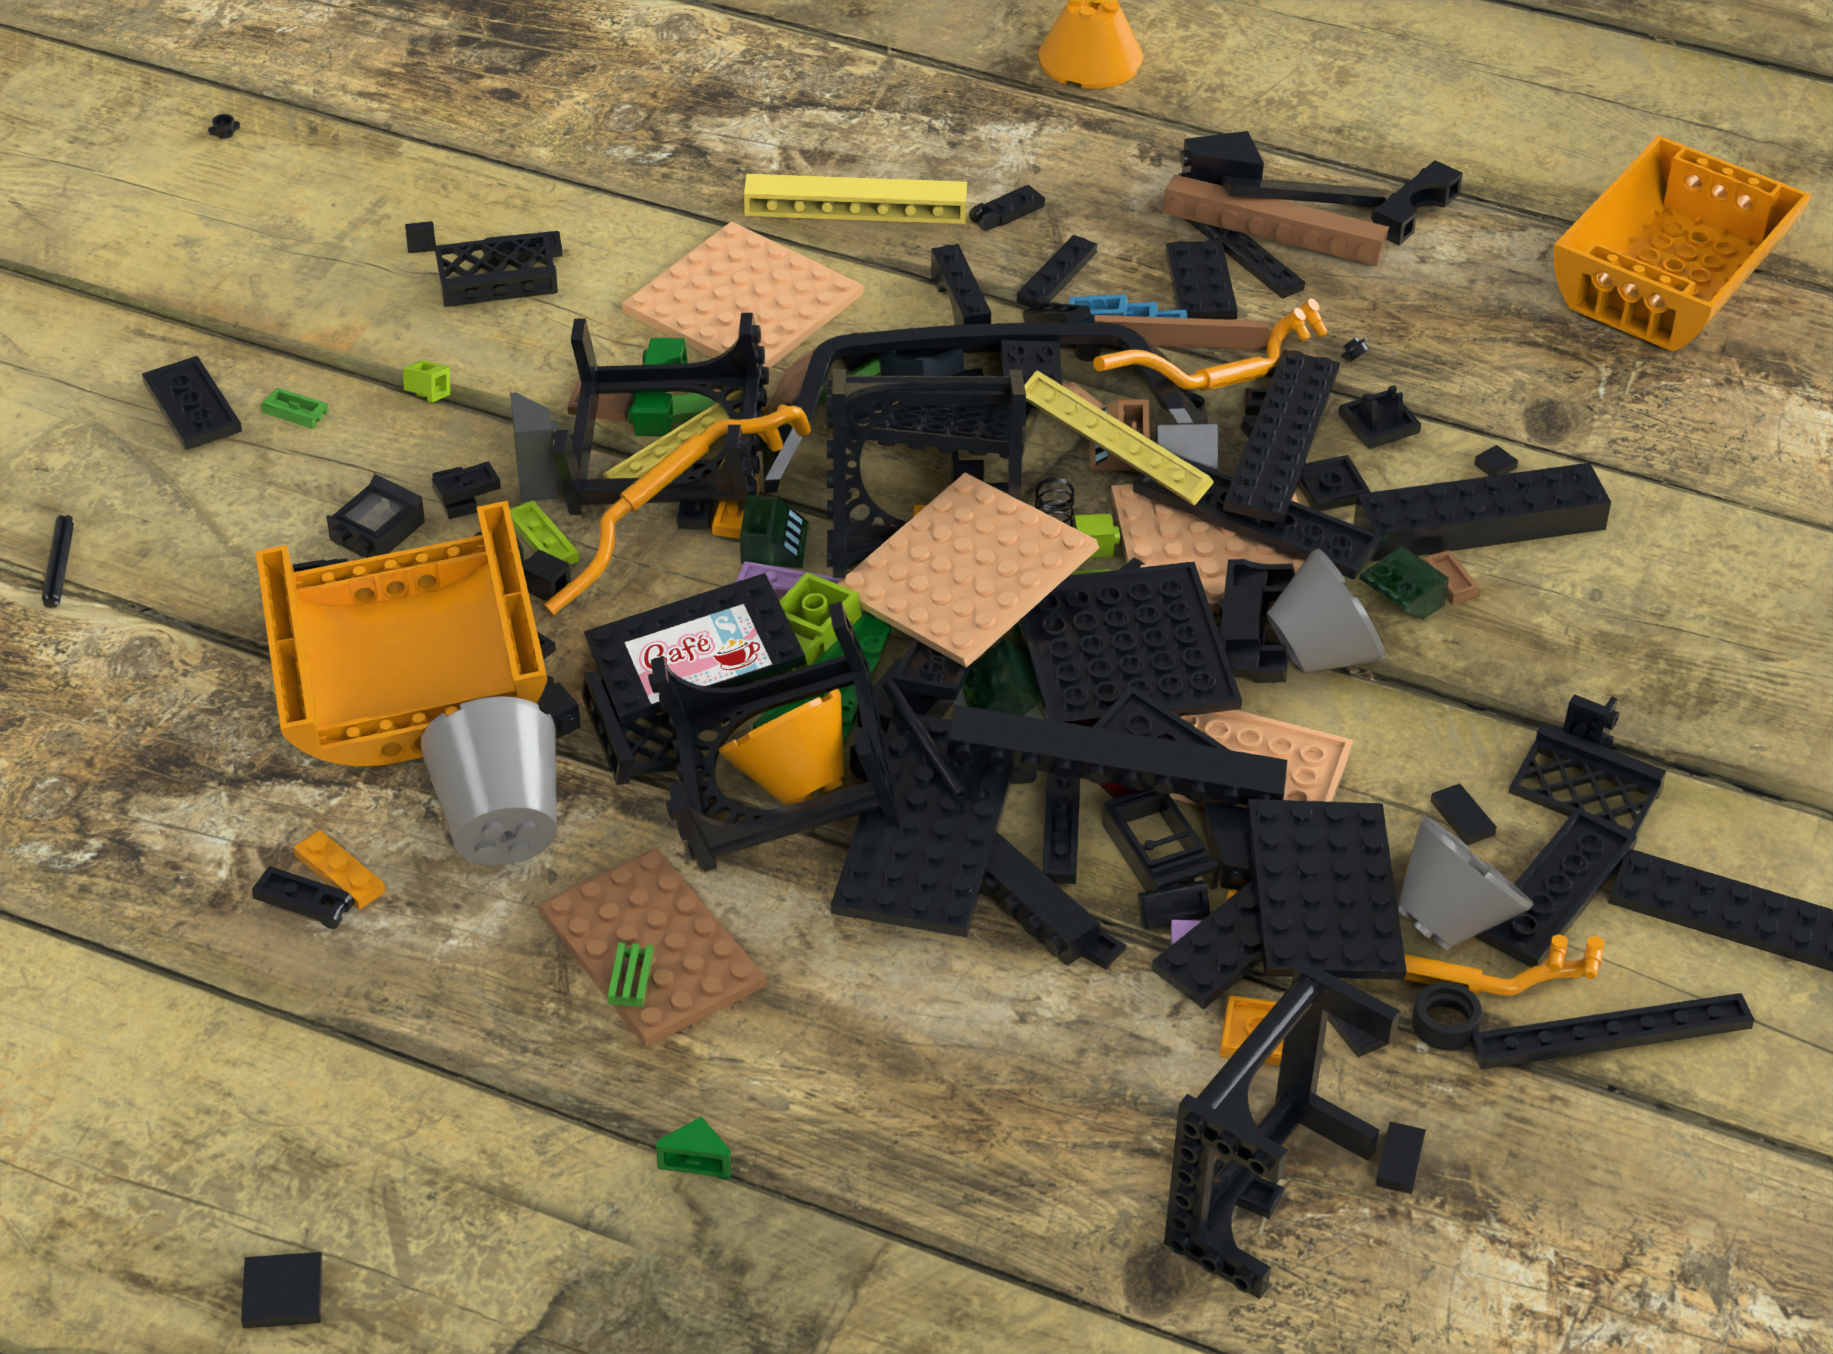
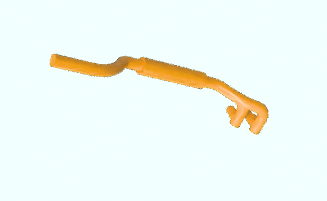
M1309 299L1299 308L1294 309L1289 315L1274 324L1268 336L1267 358L1265 359L1259 356L1202 368L1193 375H1187L1166 359L1148 351L1135 349L1097 356L1093 361V366L1097 371H1105L1128 365H1143L1159 372L1184 390L1198 389L1200 391H1207L1263 378L1267 373L1276 370L1281 358V342L1292 330L1295 331L1302 342L1310 339V333L1304 321L1308 322L1319 338H1323L1328 333L1318 313V303L1314 299Z
M782 404L778 406L776 412L769 415L741 420L724 419L713 423L699 435L694 433L620 494L621 499L602 515L600 521V542L594 559L581 574L543 604L546 611L551 616L556 615L601 576L614 550L616 522L629 511H637L708 453V447L721 436L727 435L728 425H741L743 435L756 433L768 444L769 449L779 451L783 448L784 444L778 427L787 423L796 430L798 436L802 437L807 436L811 432L810 424L802 408Z
M1229 889L1226 901L1238 891ZM1554 935L1551 940L1549 954L1543 964L1524 970L1509 979L1482 974V969L1404 953L1407 971L1404 980L1425 985H1432L1438 982H1452L1466 987L1477 996L1479 991L1499 996H1513L1547 980L1581 977L1592 980L1596 978L1602 962L1605 941L1601 937L1591 936L1587 940L1583 959L1564 961L1568 939L1563 935Z

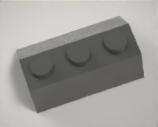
M510 393L521 502L558 499L557 486L562 485L557 468H555L553 456V440H555L556 430H558L557 421H551L550 409L518 393Z

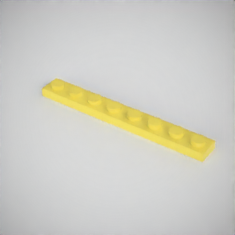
M1038 370L1025 384L1027 402L1195 506L1214 483L1209 475Z

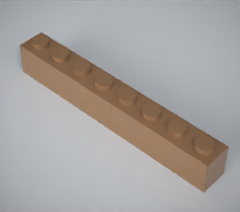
M1175 174L1165 189L1162 208L1163 214L1374 266L1378 265L1382 257L1389 230L1388 226L1278 199L1231 196L1223 186Z

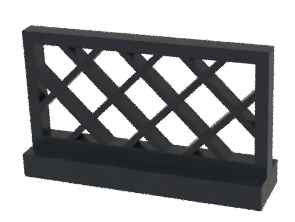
M547 232L434 246L444 307L558 293L557 272L553 263ZM543 243V247L537 252L528 248L530 244ZM504 247L515 249L509 256L500 251ZM482 250L486 252L481 259L471 255L474 251ZM521 253L531 257L525 264L516 260ZM455 254L458 257L453 262L442 258V255ZM493 256L502 260L497 267L487 263ZM465 260L474 264L468 271L459 266ZM537 261H539V262H541L542 264L546 265V266L533 267V268H532V266H533ZM509 265L517 268V270L504 271ZM481 268L490 272L475 275ZM452 272L461 275V277L447 278Z
M585 672L581 697L616 785L629 784L631 775L677 770L676 765L681 763L680 758H672L665 755L669 749L675 751L673 739L677 738V733L673 732L670 724V714L663 713L661 716L653 714L642 718L653 723L650 729L637 724L638 720L621 725L598 672ZM662 727L672 732L673 735L667 738L656 733V731ZM628 731H632L642 736V738L637 742L626 737L625 734ZM651 740L663 747L656 751L645 746V744ZM637 753L651 758V761L636 763L634 757Z
M1542 723L1537 731L1535 742L1509 787V793L1568 817L1577 808L1585 811L1583 805L1599 801L1604 812L1594 814V816L1637 836L1655 800L1659 798L1663 791L1666 770ZM1540 753L1553 758L1554 763L1539 767L1535 758ZM1565 768H1579L1584 771L1585 775L1570 779ZM1559 771L1563 781L1548 785L1543 775ZM1537 777L1541 785L1540 788L1533 790L1520 786L1523 780ZM1607 779L1614 782L1616 788L1601 791L1596 781ZM1590 783L1594 794L1578 797L1574 787ZM1568 789L1572 800L1561 802L1554 799L1552 793ZM1637 791L1648 795V797L1644 801L1632 804L1627 793ZM1621 795L1626 806L1610 810L1605 799ZM1630 813L1634 824L1631 829L1617 824L1614 817Z

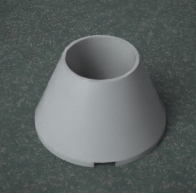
M1318 548L1310 553L1266 615L1280 643L1286 646L1289 657L1303 674L1377 662L1384 659L1385 649L1357 596L1353 598L1344 584L1345 578L1334 563Z

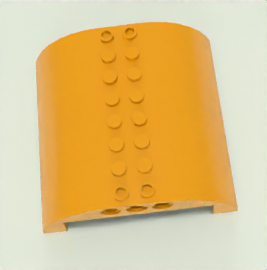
M508 501L477 507L482 535L294 572L287 545L255 551L280 729L282 735L291 744L306 754L339 765L361 767L394 764L423 758L421 738L427 726L442 713L449 716L461 710L460 704L488 697H515L534 703L538 702L548 679Z

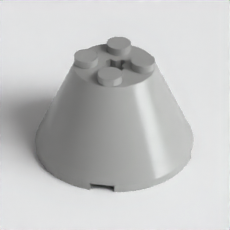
M1425 815L1419 823L1401 895L1397 903L1398 911L1409 920L1415 917L1413 925L1428 938L1435 934L1433 939L1449 951L1453 946L1530 910L1534 904L1520 889L1487 861L1484 863L1471 853L1470 848L1457 837Z

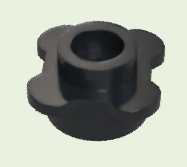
M220 114L212 119L213 126L208 128V132L210 135H217L220 138H230L233 136V132L240 128V123L234 121L233 116L229 114Z
M1356 336L1345 344L1343 348L1346 351L1341 357L1346 356L1352 362L1370 349L1365 343L1367 337L1359 340Z

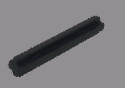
M59 515L55 522L42 593L43 605L47 608L50 606L56 608L61 601L74 527L73 518L70 515Z

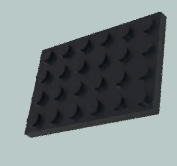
M1248 799L1246 808L1264 975L1293 977L1294 967L1303 959L1337 978L1404 980L1407 971L1383 803Z

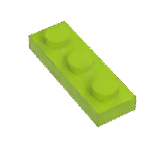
M534 500L510 509L514 529L535 553L538 550H542L568 562L569 566L580 561L577 549Z

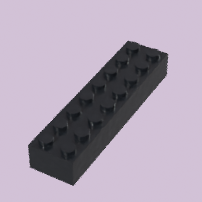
M1591 463L1357 494L1354 524L1382 536L1381 546L1371 557L1372 562L1441 553L1448 550L1456 551L1606 530L1611 500Z

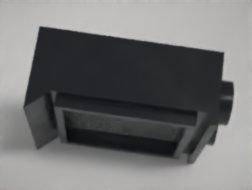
M375 473L370 484L333 516L328 515L326 517L330 540L366 558L390 553L425 523L422 496Z

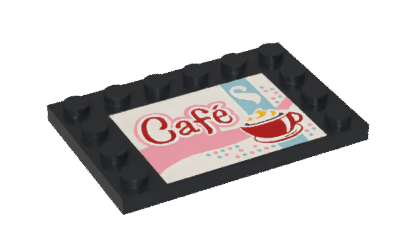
M766 573L583 631L589 650L621 725L662 712L659 702L660 694L659 692L653 693L648 679V674L653 673L651 659L664 656L669 668L682 679L697 685L714 688L738 687L807 664L805 654Z

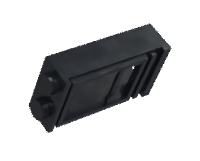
M1142 789L1141 791L1104 802L1102 825L1145 892L1166 888L1178 883L1181 885L1195 882V878L1200 876L1203 877L1211 890L1217 889L1219 863L1217 860H1213L1169 794H1160L1155 790ZM1160 813L1174 835L1156 841L1146 840L1144 845H1141L1127 822ZM1176 840L1179 841L1184 849L1183 851L1152 861L1145 851H1152L1154 847Z

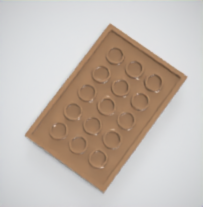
M657 848L538 904L539 914L607 999L618 943H626V948H632L633 943L640 944V949H646V945H654V956L644 1007L613 1005L645 1047L766 987L765 975ZM625 957L617 996H622L630 959ZM638 958L630 997H636L644 959Z

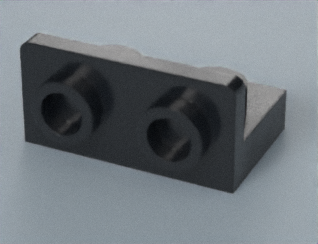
M1574 694L1569 701L1563 731L1610 749L1614 740V736L1610 735V731L1615 728L1620 712L1615 711L1618 698L1611 696L1606 706Z

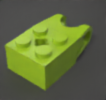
M806 572L779 601L806 657L807 664L799 666L797 669L813 665L838 640L833 630L829 605L842 602L851 625L862 616L858 592ZM796 668L787 670V672L794 671Z

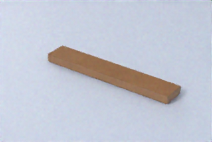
M1095 315L1094 323H1111L1132 329L1153 346L1266 350L1268 321Z

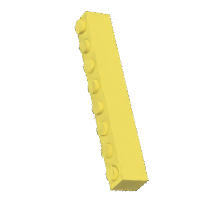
M769 174L746 175L744 189L745 216L966 224L967 182Z

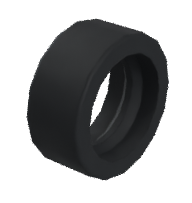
M1438 982L1426 986L1418 994L1412 1016L1413 1029L1420 1040L1431 1047L1441 1050H1458L1470 1045L1471 1033L1478 1032L1482 1018L1481 1002L1472 991L1452 982ZM1437 1006H1447L1463 1013L1468 1021L1458 1026H1445L1432 1020L1426 1012Z

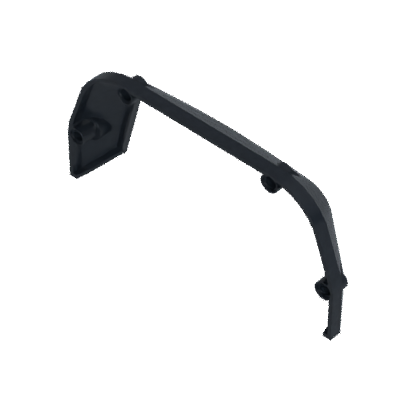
M1111 323L968 324L852 333L828 339L794 361L784 372L764 416L776 412L778 406L782 404L797 406L805 412L811 427L831 364L835 360L844 359L845 368L853 371L870 360V357L889 351L902 353L909 349L936 348L945 351L953 347L963 348V353L1000 352L999 345L1001 340L1060 342V349L1075 348L1074 354L1076 358L1086 362L1094 361L1095 357L1100 356L1101 348L1120 351L1138 349L1154 353L1167 361L1169 359L1136 331ZM1135 365L1161 408L1172 413L1177 424L1208 423L1204 408L1205 400L1202 396L1196 394L1194 390H1184L1178 387L1168 378L1151 368ZM787 423L778 427L784 444L781 450L772 451L769 449L768 444L762 440L765 494L777 493L780 479L803 438L798 436L796 430Z

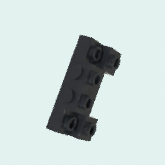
M1245 559L1228 560L1224 599L1219 600V615L1222 621L1221 626H1217L1234 677L1252 676L1254 683L1286 682L1289 654L1285 645H1265L1266 614L1269 602H1275L1296 574L1293 563L1262 564Z

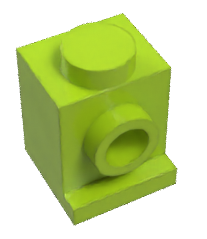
M424 360L403 367L404 390L414 392L418 397H427V402L431 403L449 396L450 367Z

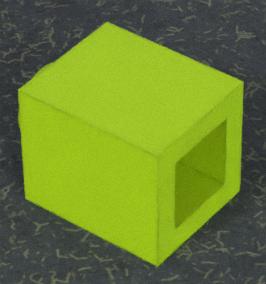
M1111 513L1074 515V528L1097 540L1099 549L1089 558L1114 557V545L1120 543L1119 526L1113 525Z

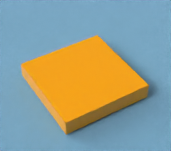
M1228 995L1219 1057L1230 1058L1277 1002ZM1284 1039L1264 1062L1265 1064L1280 1066Z

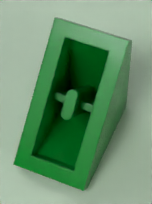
M702 1116L657 1141L658 1169L730 1179L731 1151Z

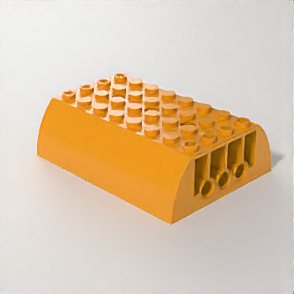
M1658 135L1554 244V270L1559 289L1571 310L1674 352L1690 343L1705 328L1803 215L1811 194Z

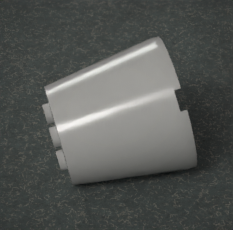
M515 697L476 699L460 704L461 710L449 716L443 713L440 714L425 729L421 738V752L458 854L476 864L496 866L521 862L543 852L551 845L557 834L556 730L552 716L540 711L538 704Z

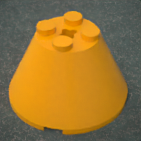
M1068 0L1041 43L1038 60L1043 71L1060 83L1066 85L1067 81L1081 84V88L1102 89L1114 87L1132 79L1137 74V69L1140 65L1142 66L1143 54L1117 0Z
M835 689L829 692L827 696L821 699L818 697L748 732V734L737 739V741L735 739L718 750L725 759L784 806L812 799L811 792L819 789L822 795L842 785L841 777L845 776L841 693L839 689Z

